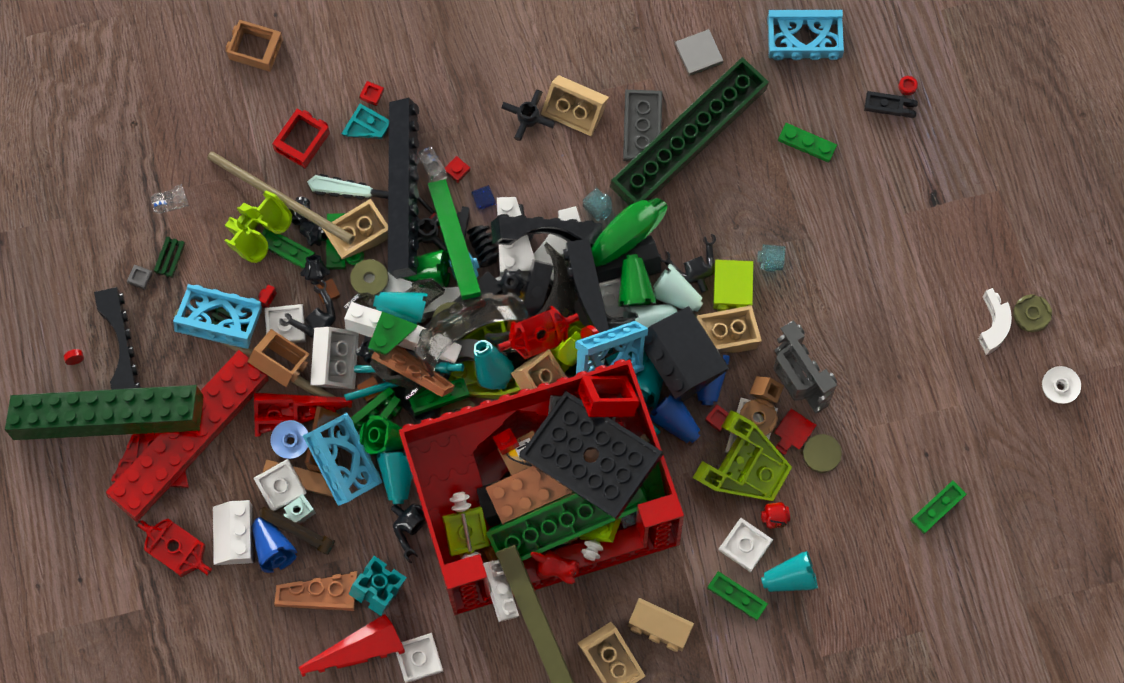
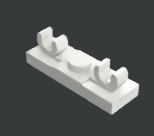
M499 560L483 563L498 621L502 622L517 618L519 613L513 593Z

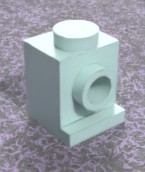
M301 494L299 498L284 507L286 513L283 516L301 524L313 516L315 511L305 496ZM296 508H301L299 513H294Z

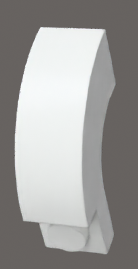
M993 288L986 290L983 295V299L992 316V327L982 332L978 338L986 355L995 351L1002 344L1010 330L1012 319L1008 302L1001 305V298L998 293L994 292Z

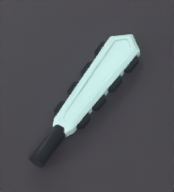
M324 174L315 175L307 181L312 192H315L317 195L330 194V196L334 197L343 195L344 198L354 196L361 200L369 197L388 199V191L372 189L362 182L356 184L353 180L342 181L341 178H329L328 175Z

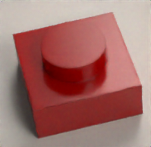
M367 81L359 98L362 101L377 106L384 92V87Z
M457 156L444 168V172L457 183L470 171V167Z
M268 284L266 289L263 288L258 298L262 307L269 308L277 294L275 287Z
M717 404L705 418V421L721 432L723 429L721 426L729 413Z
M510 428L493 436L502 455L520 446Z

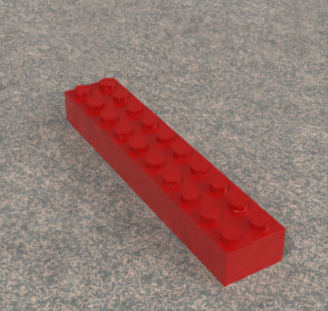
M240 350L231 357L201 390L204 398L200 431L160 433L106 491L107 497L134 521L138 522L247 405L254 397V393H258L269 381L268 375L248 363L249 358Z

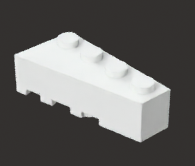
M516 197L497 198V215L508 214L509 217L521 215ZM528 235L519 238L511 245H499L500 277H503L506 268L508 271L520 269L522 271L521 276H528L532 259L535 260Z

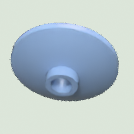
M288 420L281 422L274 428L271 434V446L274 452L285 459H294L301 456L308 448L303 438V435L307 434L308 431L304 425L297 421ZM289 438H294L293 444H288Z

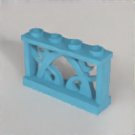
M769 10L767 17L769 58L774 60H782L784 58H792L793 60L829 58L830 60H837L842 58L844 53L843 10ZM796 24L797 27L795 29L788 30L792 29L790 25ZM802 24H808L812 32L819 34L815 40L807 45L801 43L792 35L801 29ZM814 24H820L821 26L816 29ZM832 24H837V35L829 32ZM774 25H778L781 32L774 35ZM784 36L785 38L782 39L780 45L784 43L787 47H777L775 41ZM826 36L833 38L837 45L835 47H825L826 43L832 44Z
M188 284L178 313L173 320L174 331L248 349L262 312L261 302L254 298L240 297L237 294H228L217 289L211 290L200 285ZM192 299L202 300V302L196 301L197 309L191 306L190 301ZM223 307L232 319L223 320L218 325L212 324L206 312ZM188 309L192 313L189 315L188 318H185L184 316ZM241 310L252 312V315L249 318L239 319L247 315V312L242 313ZM241 324H249L246 332L241 331Z
M633 321L575 341V348L578 350L576 374L581 371H594L596 367L603 365L600 360L606 356L612 347L619 351V354L610 365L621 359H625V361L629 359L635 374L644 370L645 336L648 335V328L637 321Z
M348 413L303 435L338 506L353 500L382 483L380 474L376 470L370 454L365 452L364 445L360 443V436ZM336 425H338L339 428H340V430L337 431V433H336V438H335V437H334V428H335ZM328 429L329 437L323 438L320 432ZM337 447L345 449L352 454L350 471L343 466H337L335 462L338 453ZM355 478L365 479L367 483L365 485L360 484ZM352 484L358 488V490H356L353 493H351L349 490Z

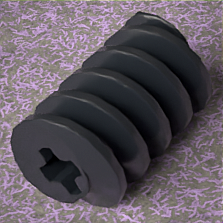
M483 225L475 226L466 233L470 235L469 240L472 242V247L475 248L474 252L478 255V261L481 262L480 266L488 267L497 262L499 252L495 253V251L499 247L492 246L493 241L492 239L489 240L492 232L486 233L490 226Z

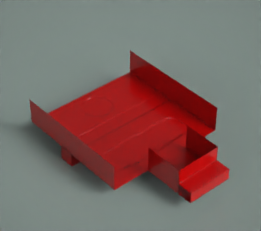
M790 408L774 432L781 437L776 449L783 455L787 453L791 445L800 450L817 425Z

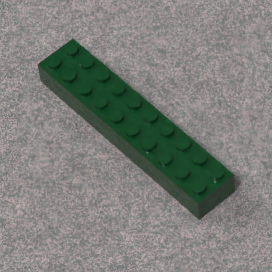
M743 57L739 59L611 180L610 188L629 206L641 200H651L767 90L769 81Z
M197 385L10 395L5 431L13 440L200 431L204 396Z

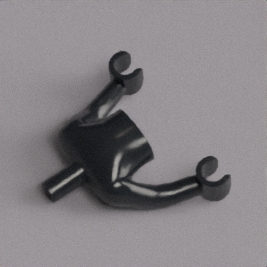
M711 234V243L707 241L706 237L703 238V242L706 244L707 264L702 256L683 263L685 267V273H683L670 260V253L667 251L666 260H663L659 254L660 262L665 263L667 267L669 264L674 266L689 284L697 282L701 293L708 291L704 279L714 274L713 244L716 241L714 234Z
M319 281L323 289L314 286V291L322 296L327 313H324L317 307L305 318L304 322L307 325L292 319L291 314L285 313L288 322L280 318L279 323L282 326L290 324L311 338H314V328L331 327L336 320L333 302L326 291L327 285L325 281Z
M394 504L391 510L399 517L393 523V529L405 551L404 557L409 563H412L409 557L411 555L418 557V555L411 549L403 531L414 535L423 527L425 519L420 515H424L421 505L411 504L405 511L397 504Z

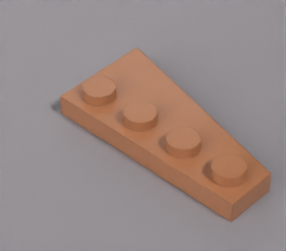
M400 346L394 347L387 355L374 352L371 357L441 397L451 393L455 387L451 382Z
M354 571L345 575L337 574L332 575L333 577L322 579L321 577L314 578L306 582L298 581L276 585L274 605L275 607L354 611L355 598L349 595V591L358 577V572Z

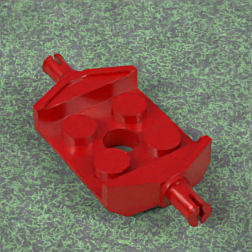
M550 306V310L518 323L512 321L508 341L497 344L500 352L512 348L524 359L530 358L557 347L562 340L565 342L568 339L569 324L579 321V316L575 313L571 316L563 317L553 306ZM540 330H544V337L537 339V333Z
M170 519L162 520L155 526H150L143 520L140 521L137 527L147 534L144 544V551L146 553H149L180 577L196 569H199L206 576L211 573L212 568L205 565L202 561L205 544ZM171 542H178L179 547L176 551L168 549Z

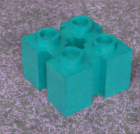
M373 556L365 567L363 574L361 573L352 584L349 595L361 603L363 600H366L370 603L368 608L382 616L392 599L402 589L407 577L395 569L392 572L385 569L387 564Z

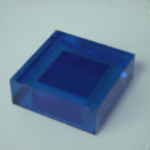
M489 185L471 192L478 210L496 204Z

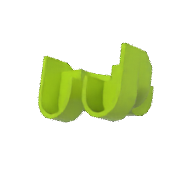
M268 191L263 193L265 200L259 207H252L243 203L240 207H237L241 216L237 220L229 217V221L225 224L227 229L235 235L231 241L225 239V242L231 250L237 252L243 259L251 263L260 262L268 252V242L260 232L255 230L256 227L262 224L267 230L275 234H281L289 228L292 221V214L287 206L276 194Z
M558 304L554 307L563 317L573 315ZM580 320L569 324L568 339L565 342L562 340L557 347L550 349L564 373L570 366H574L577 363L578 350L575 348V341L581 339L580 332L585 327Z

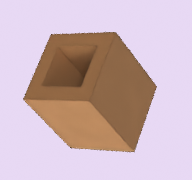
M756 376L749 394L758 399L767 400L770 403H777L784 385L770 377Z

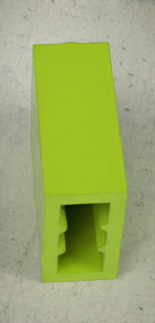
M715 260L713 309L724 311L752 306L753 261Z

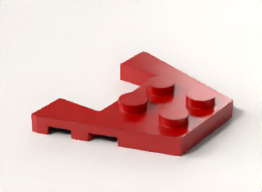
M160 433L132 434L122 459H120L118 468L112 476V483L129 468ZM186 471L171 487L189 488Z

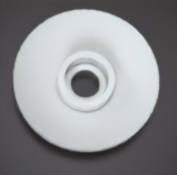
M1057 366L1051 368L1044 375L1042 388L1045 395L1051 401L1058 404H1067L1078 397L1081 390V381L1072 369ZM1061 384L1063 386V390H1059L1057 388V385Z

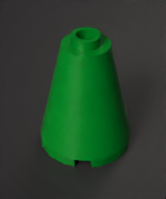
M438 250L417 256L419 261L417 275L402 278L407 281L436 287H448L451 273H447L448 267H450L448 252Z
M638 254L627 255V259H624L622 264L618 307H624L627 304L629 306L650 305V301L655 304L656 297L643 259L638 258Z
M378 415L370 416L367 423H363L360 430V443L364 445L365 452L377 455L404 450L399 430L402 429L401 426Z

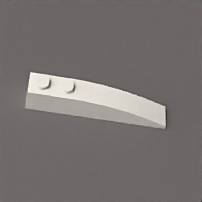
M351 302L344 318L345 329L372 337L382 312ZM417 325L415 331L411 332L397 345L454 364L462 348L460 344Z

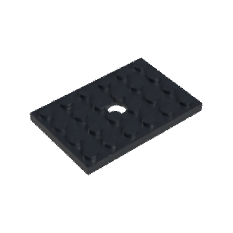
M565 391L519 456L615 520H618L664 453L608 417H589L583 402ZM597 449L599 452L598 459L592 463L586 462L584 458L585 452Z

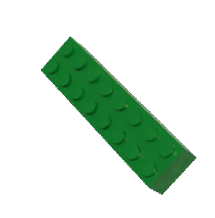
M643 484L618 519L636 512L637 505L651 501ZM572 492L504 524L500 523L489 528L486 534L495 553L516 545L523 561L532 557L531 552L542 553L611 523L615 519Z

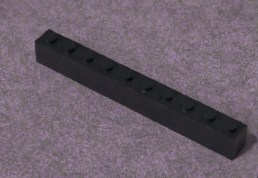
M410 98L389 102L388 272L396 279L417 275V267L419 266L417 250L419 249L417 233L419 232L417 215L419 214L417 198L419 197L417 181H419V174L417 172V164H419V157L417 155V148L419 147V107Z

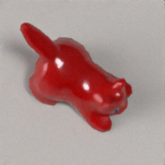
M546 550L541 554L531 552V556L539 561L538 568L536 569L538 577L549 579L551 576H556L567 584L575 583L573 576L579 572V561L560 557L555 551Z

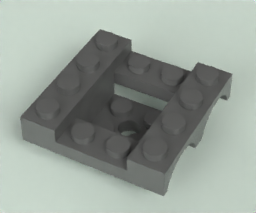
M793 320L780 328L783 335L777 338V342L782 344L774 349L777 357L773 370L794 401L806 399L816 414L829 406L837 386V380L827 369L819 373L818 364L814 360L811 361L806 346L802 344L805 332L801 325H797Z

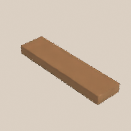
M266 460L263 472L279 463ZM293 466L306 491L334 498L321 473Z

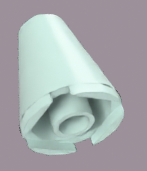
M669 264V271L665 269L653 286L656 299L680 309L689 306L692 311L698 312L703 305V302H701L702 297L675 267Z
M671 304L634 305L624 308L626 311L623 312V318H634L635 321L648 328L678 311Z

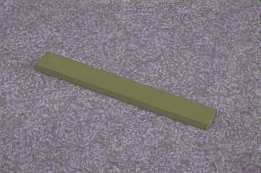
M516 545L497 551L498 560L551 683H574Z

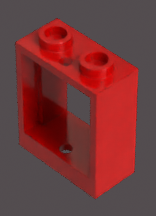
M296 109L272 143L274 151L306 169L330 134L328 124L321 119L316 120L306 110ZM300 119L319 130V133L304 154L284 143Z
M582 376L578 393L589 417L635 416L640 401L627 376ZM598 393H621L622 398H599Z

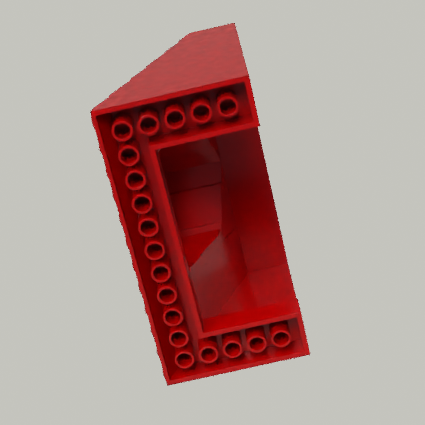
M621 359L607 367L606 365L598 366L594 371H581L571 378L562 377L551 384L542 383L535 389H522L518 394L512 396L506 394L492 402L491 400H486L476 407L466 406L460 409L459 412H447L439 418H427L420 424H407L399 430L454 616L493 604L481 555L478 554L465 559H461L459 554L451 556L442 516L457 513L451 509L455 505L454 502L450 501L453 494L465 492V494L470 496L466 500L467 503L471 504L469 509L481 507L477 488L502 480L509 473L493 436L508 428L512 430L516 439L531 431L536 433L548 416L550 395H563L565 391L572 395H579L578 388L582 376H627L633 385L636 396L639 397L640 405L636 409L634 417L617 418L624 421L627 430L638 437L646 434L651 440L649 443L661 450L631 360L625 361V359ZM598 393L599 398H622L621 393ZM664 456L659 460V467L665 496L637 505L636 512L622 517L613 543L599 542L603 547L602 551H598L600 559L591 561L584 558L581 550L587 548L584 542L589 540H581L580 538L571 541V544L551 550L555 551L560 557L579 561V572L573 576L574 578L680 545L684 514ZM484 516L486 530L488 531L491 527ZM533 557L522 561L534 590L563 582V580L556 576H551L549 579L538 577L536 569L538 568L539 561Z

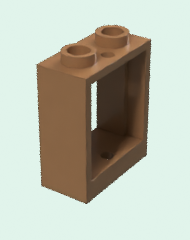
M239 20L238 24L233 27L231 42L228 41L226 45L229 60L271 72L283 41L281 32ZM244 33L270 40L263 60L237 53Z
M270 329L253 349L247 362L287 387L291 381L294 383L300 375L299 371L303 372L309 362L306 360L309 353ZM270 348L293 363L295 367L290 371L264 353Z

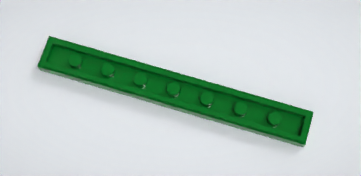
M445 179L428 183L430 196L461 298L465 300L481 296V291L447 181Z

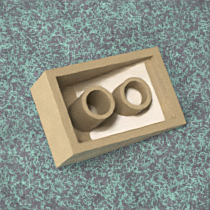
M371 199L332 222L355 236L352 244L346 243L322 228L341 259L375 247L388 239V224Z
M752 306L696 316L719 352H742L757 349L762 341Z
M609 622L578 642L579 647L602 683H636L645 677V674L612 622Z

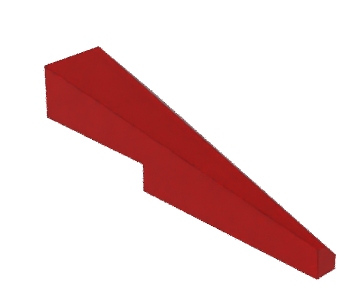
M254 393L255 437H259L262 433L269 431L273 432L274 428L284 421L293 420L303 423L313 420L317 406L332 412L345 407L351 408L352 400L346 401L345 397Z
M383 614L298 668L300 674L304 677L308 672L318 670L321 673L325 672V668L334 666L339 669L368 662L369 658L380 656L381 659L386 658L387 654L394 652L403 654L405 650L393 624L386 614Z

